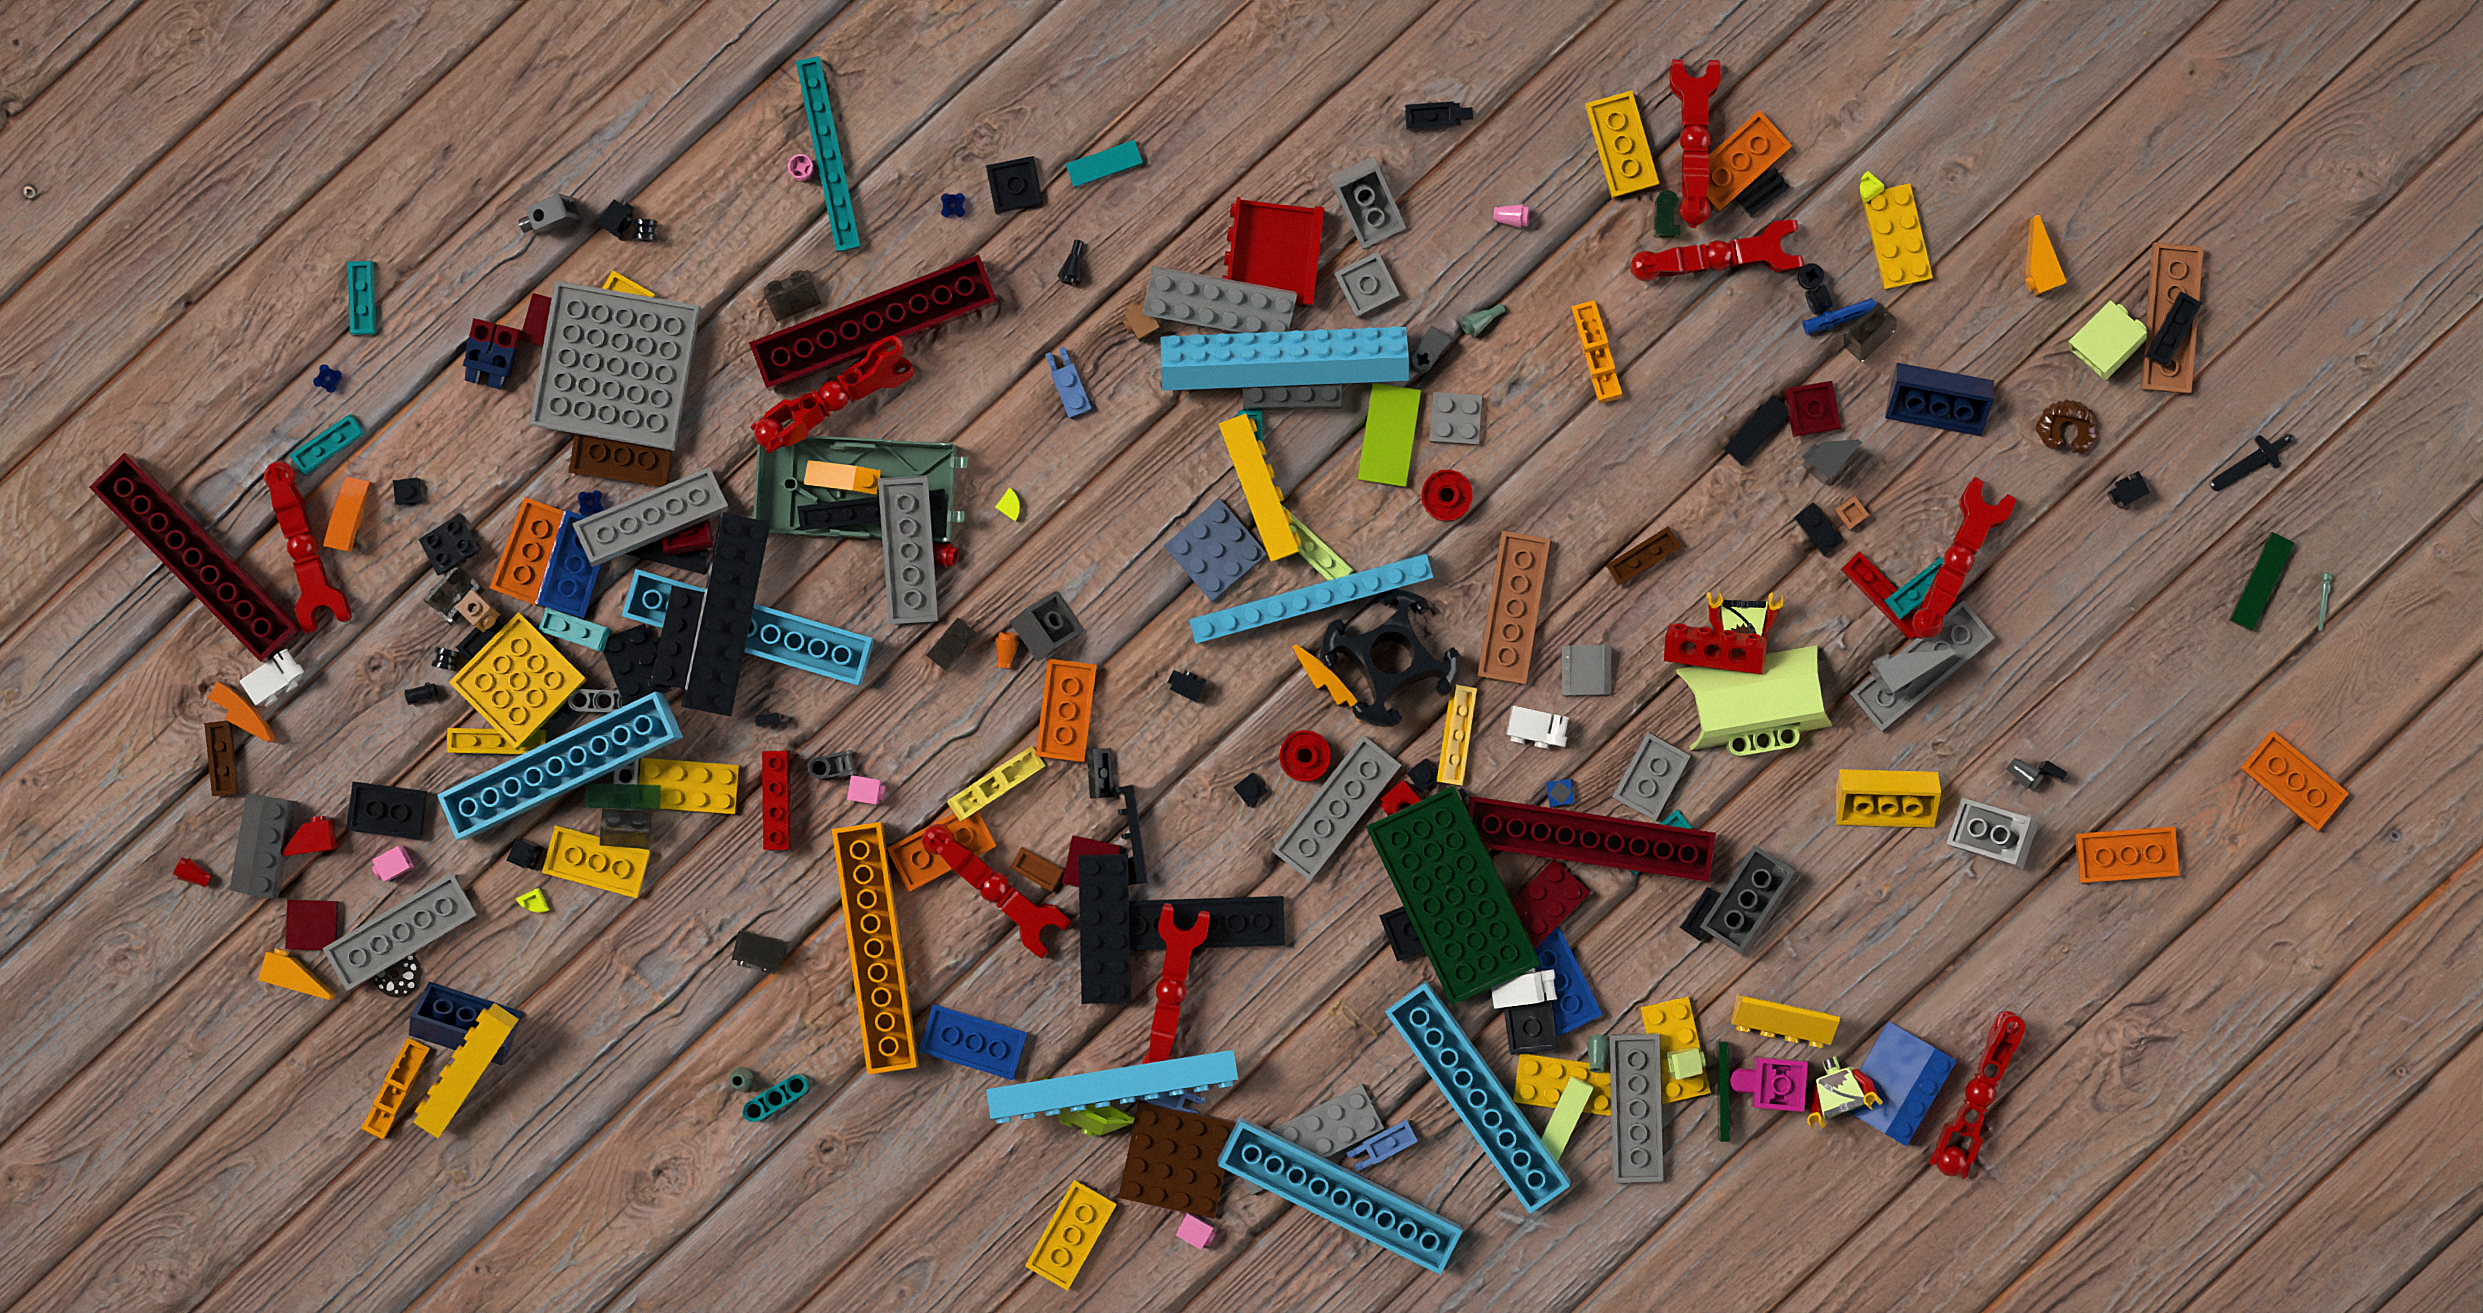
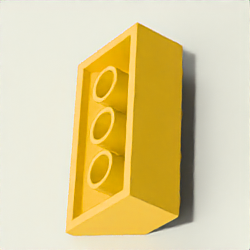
M1839 769L1836 786V825L1935 828L1941 797L1938 772Z
M1738 994L1736 995L1731 1023L1737 1025L1736 1030L1751 1033V1028L1761 1030L1760 1035L1775 1038V1034L1785 1035L1784 1040L1799 1043L1800 1039L1809 1040L1810 1046L1823 1048L1824 1044L1831 1045L1840 1021V1017L1833 1014Z

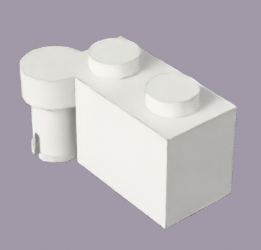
M287 649L280 651V655L276 654L273 657L274 659L269 660L240 680V683L256 706L264 705L267 707L278 700L277 695L283 691L288 693L298 686L297 682L302 679L301 676L305 672L300 664L295 663Z
M1512 706L1506 735L1511 736L1510 741L1525 744V739L1535 741L1534 746L1549 749V745L1565 747L1567 740L1565 733L1569 717L1563 716L1561 724H1559L1560 715Z
M1535 968L1491 987L1494 1009L1557 999L1553 979H1556L1554 969L1535 972Z

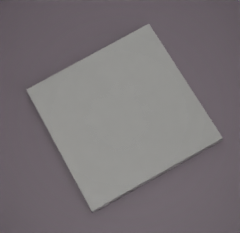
M555 281L529 426L675 451L701 306Z

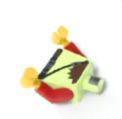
M1718 591V597L1715 599H1711L1710 592L1706 594L1709 602V621L1714 630L1720 631L1733 630L1736 633L1742 634L1756 633L1765 637L1775 624L1779 609L1783 606L1782 594L1779 601H1773V593H1770L1768 606V601L1723 600L1720 591ZM1736 648L1739 652H1744V650Z
M1835 1056L1822 1061L1827 1075L1816 1079V1084L1812 1091L1810 1115L1807 1118V1123L1811 1130H1814L1813 1125L1816 1122H1819L1820 1127L1824 1128L1825 1122L1822 1116L1824 1119L1831 1118L1863 1105L1873 1110L1871 1106L1873 1101L1876 1100L1879 1105L1883 1102L1877 1096L1871 1078L1853 1067L1841 1070Z

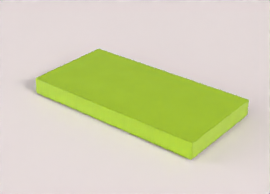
M1379 383L1372 384L1357 480L1406 487L1421 390Z

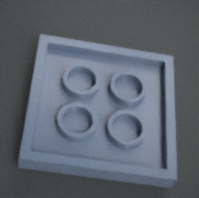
M1220 498L1164 545L1167 551L1211 602L1267 555Z

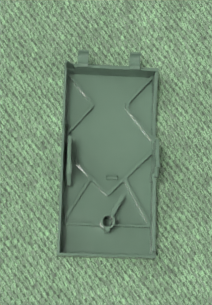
M808 436L795 444L781 447L772 453H766V449L758 444L753 519L770 522L769 534L882 540L881 521L800 531L797 506L868 498V496L804 485L808 460L881 470L880 478L928 475L929 490L945 488L948 510L947 514L931 515L932 540L935 543H951L952 522L963 523L965 511H953L955 468L966 469L968 457H956L957 446L954 442L935 443L873 438Z

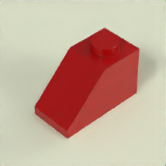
M325 816L311 817V822L302 824L283 849L282 855L292 856L337 849L334 820H326Z

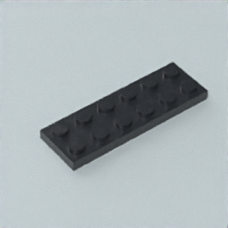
M1128 854L1078 855L1081 1004L1131 1003Z

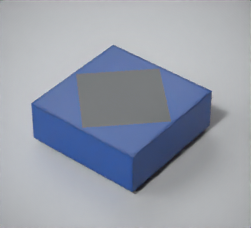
M1571 779L1546 782L1549 807L1574 803Z

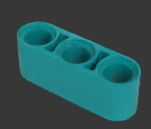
M802 1073L793 1074L751 1099L743 1107L742 1113L744 1118L749 1122L760 1121L802 1096L810 1087L808 1077ZM795 1078L800 1079L804 1084L803 1090L800 1092L795 1091L791 1086V1082ZM773 1091H778L782 1095V1102L780 1104H774L771 1101L770 1095ZM751 1104H757L761 1108L760 1116L754 1117L750 1114L749 1107Z

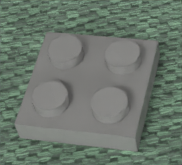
M1379 252L1334 273L1356 318L1400 296Z
M1433 392L1429 442L1479 445L1482 395Z

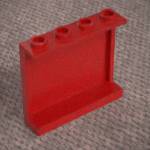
M1237 197L1236 203H1231L1230 217L1234 218L1233 227H1228L1227 242H1231L1230 251H1225L1224 266H1228L1227 276L1222 275V278L1295 291L1297 293L1296 306L1312 307L1325 207L1315 206V208L1241 200V197Z

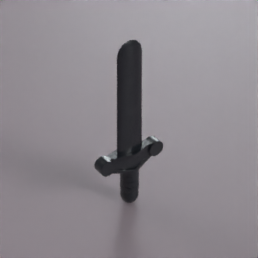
M2286 434L2272 444L2265 440L2263 436L2258 435L2254 441L2259 449L2213 478L2210 484L2211 488L2214 491H2220L2267 461L2271 464L2272 468H2279L2281 462L2277 452L2293 441V435Z

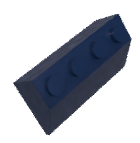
M1897 363L1890 385L1885 419L1982 436L1994 400V380Z
M428 982L410 1016L409 1036L452 1050H456L459 1045L464 1047L467 1041L463 1038L471 1027L477 1028L479 1022L476 1021L477 1017L484 1008L489 1010L494 1002ZM497 1004L519 1019L491 1060L493 1063L503 1065L511 1049L522 1011Z

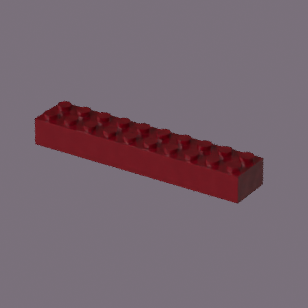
M976 255L749 342L766 388L769 391H773L867 355L868 350L873 344L888 336H896L903 341L998 304L981 257Z
M123 453L89 487L260 662L266 663L273 659L302 630L300 625L133 455Z
M1469 796L1467 810L1485 847L1488 849L1709 882L1716 837L1715 832Z

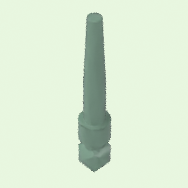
M2329 572L2322 574L2323 584H2321L2320 588L2322 593L2318 622L2319 631L2323 630L2328 592L2331 590L2329 583L2332 581V573Z

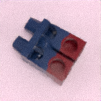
M473 318L465 359L462 365L466 367L465 381L479 384L483 371L490 373L487 386L501 390L506 377H511V370L514 365L519 341H521L519 339L522 330Z

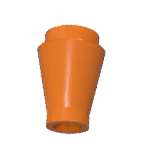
M999 632V636L996 637L997 667L1011 669L1013 658L1020 643L1018 634Z

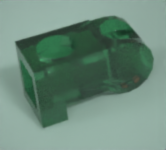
M1671 190L1660 192L1655 200L1654 237L1678 238L1680 236L1681 225H1674V209L1678 204V197Z

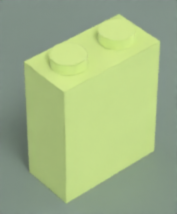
M2111 300L2069 340V350L2104 381L2147 341V328L2137 319L2135 321L2128 316V311L2122 305H2115Z

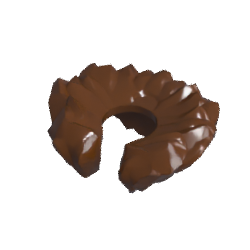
M2067 399L2063 402L2053 403L2049 408H2045L2043 416L2037 422L2036 431L2048 448L2060 449L2064 440H2062L2059 434V427L2062 423L2069 421L2074 423L2078 429L2076 438L2071 442L2072 452L2084 455L2085 452L2090 451V447L2096 443L2099 437V431L2097 430L2098 421L2096 416L2093 415L2092 409L2089 410L2081 402Z

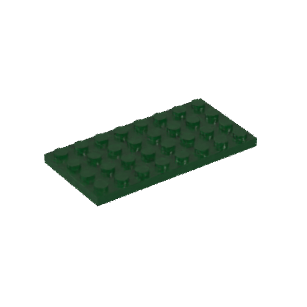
M1456 785L1366 826L1451 1005L1541 965V961Z

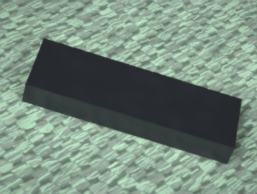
M2179 292L2144 357L2164 368H2168L2202 302L2183 292Z
M1773 395L1723 450L1741 466L1789 415L1787 406Z

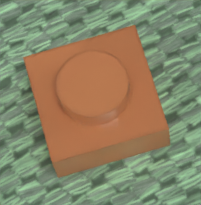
M1856 496L1851 497L1834 510L1848 530L1869 516Z

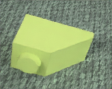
M1697 1047L1666 1052L1672 1078L1678 1080L1703 1073L1702 1067L1706 1066L1704 1053L1699 1052Z

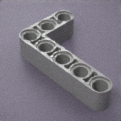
M577 689L568 698L569 706L573 710L580 712L611 713L624 707L620 694L616 690ZM579 694H584L587 698V702L583 707H578L576 704V697ZM604 695H609L611 698V705L608 708H603L600 704V699ZM641 758L614 770L613 805L619 811L629 812L637 807ZM626 769H629L633 775L629 783L623 782L621 778L622 772ZM624 794H628L632 800L627 808H624L620 803V799Z

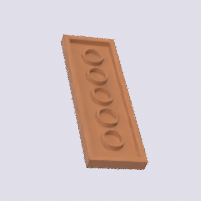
M2166 243L2152 244L2145 326L2147 328V341L2144 342L2140 390L2184 394L2192 392L2198 312L2168 368H2164L2144 356L2178 293L2183 292L2199 301L2204 247Z
M1501 531L1477 673L1478 677L1526 684L1550 539Z

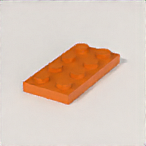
M1760 110L1708 155L1709 182L1706 199L1718 212L1792 147L1788 140Z
M524 496L489 587L490 589L537 606L535 603L564 511Z
M1048 659L1036 756L1085 762L1096 664Z
M2273 730L2268 732L2239 768L2315 831L2320 830L2349 794Z
M979 810L961 822L956 814L953 813L934 823L948 827L952 832L953 839L968 847L977 856L997 846ZM928 827L887 848L909 892L952 870L940 855H932L923 847L922 835Z
M2175 826L2075 834L2079 883L2179 876Z

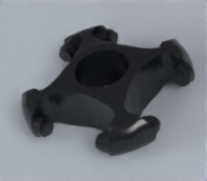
M1399 589L1385 591L1379 596L1384 606L1388 605L1391 608L1395 605L1397 608V612L1386 622L1362 635L1344 638L1342 635L1345 634L1344 630L1346 627L1341 619H1336L1329 623L1320 649V660L1327 669L1338 663L1337 659L1339 657L1337 653H1343L1365 676L1374 699V704L1369 706L1367 702L1359 701L1351 707L1353 709L1352 712L1357 719L1381 727H1394L1402 721V717L1397 710L1394 711L1392 708L1386 710L1384 704L1405 686L1429 677H1438L1441 680L1437 681L1438 686H1436V690L1441 697L1453 693L1461 669V655L1454 647L1444 653V662H1440L1418 640L1407 612L1413 610L1414 614L1419 613V615H1423L1430 610L1426 598ZM1384 641L1398 642L1409 651L1411 665L1404 672L1386 674L1378 670L1373 664L1370 657L1372 648Z

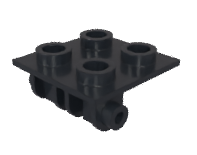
M460 513L418 539L438 576L442 574L447 575L456 566H461V561L467 562L466 558L469 559L475 554L478 555V551L482 549L477 541L475 542Z

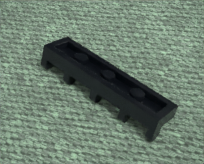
M661 538L625 554L703 574L709 550L703 549L665 556Z
M1134 785L1114 788L1115 793L1124 792L1126 808L1119 809L1118 815L1127 813L1130 833L1121 834V838H1131L1133 857L1128 858V863L1134 862L1136 879H1130L1129 885L1147 883L1148 879Z

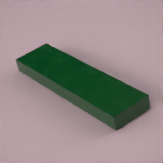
M2270 532L2228 621L2253 631L2295 542Z
M1716 1041L1718 1140L1720 1142H1729V1043L1726 1041Z

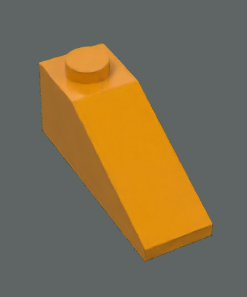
M2040 215L2030 219L2025 273L2027 276L2025 284L2029 292L2033 291L2034 296L2067 283Z
M808 460L804 485L876 497L881 470Z
M275 948L274 951H266L258 977L259 981L327 1000L335 999L336 994L296 957L289 956L290 951L281 948Z

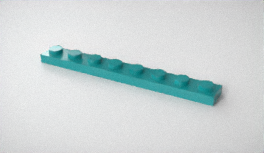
M817 56L796 61L836 252L861 248L821 58Z

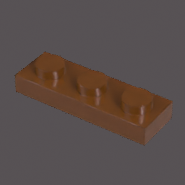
M1669 526L1605 566L1619 586L1679 549L1681 545Z
M229 721L204 723L212 796L239 794L232 723Z

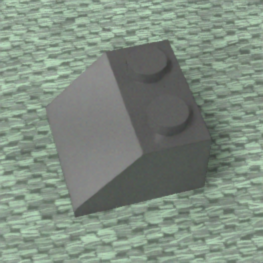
M1856 439L1822 442L1818 446L1814 444L1803 454L1802 458L1805 460L1801 466L1824 484L1836 474L1862 442Z
M1056 591L1024 609L1010 621L1037 662L1083 632V629Z

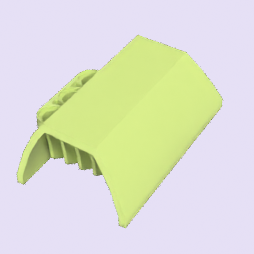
M1818 645L1766 654V663L1762 674L1703 666L1676 669L1677 674L1688 684L1695 695L1702 729L1697 741L1690 746V751L1726 745L1727 751L1731 755L1743 756L1793 747L1798 743L1799 732L1832 726L1823 705L1818 675ZM1784 730H1789L1793 735L1792 741L1788 744L1784 743L1781 739V734ZM1760 734H1765L1769 739L1768 745L1764 748L1757 744V737ZM1736 738L1744 741V749L1741 752L1735 751L1732 747L1733 740Z

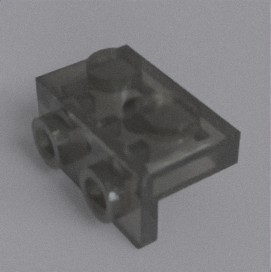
M808 270L796 271L788 278L781 281H771L763 288L765 298L776 322L821 304V299Z
M455 565L429 591L423 601L452 626L462 615L455 608L456 605L471 590L481 595L485 589L467 571Z

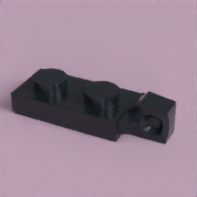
M1454 101L1405 105L1406 131L1461 126V121L1473 120L1474 117L1473 107L1460 108V103H1454Z

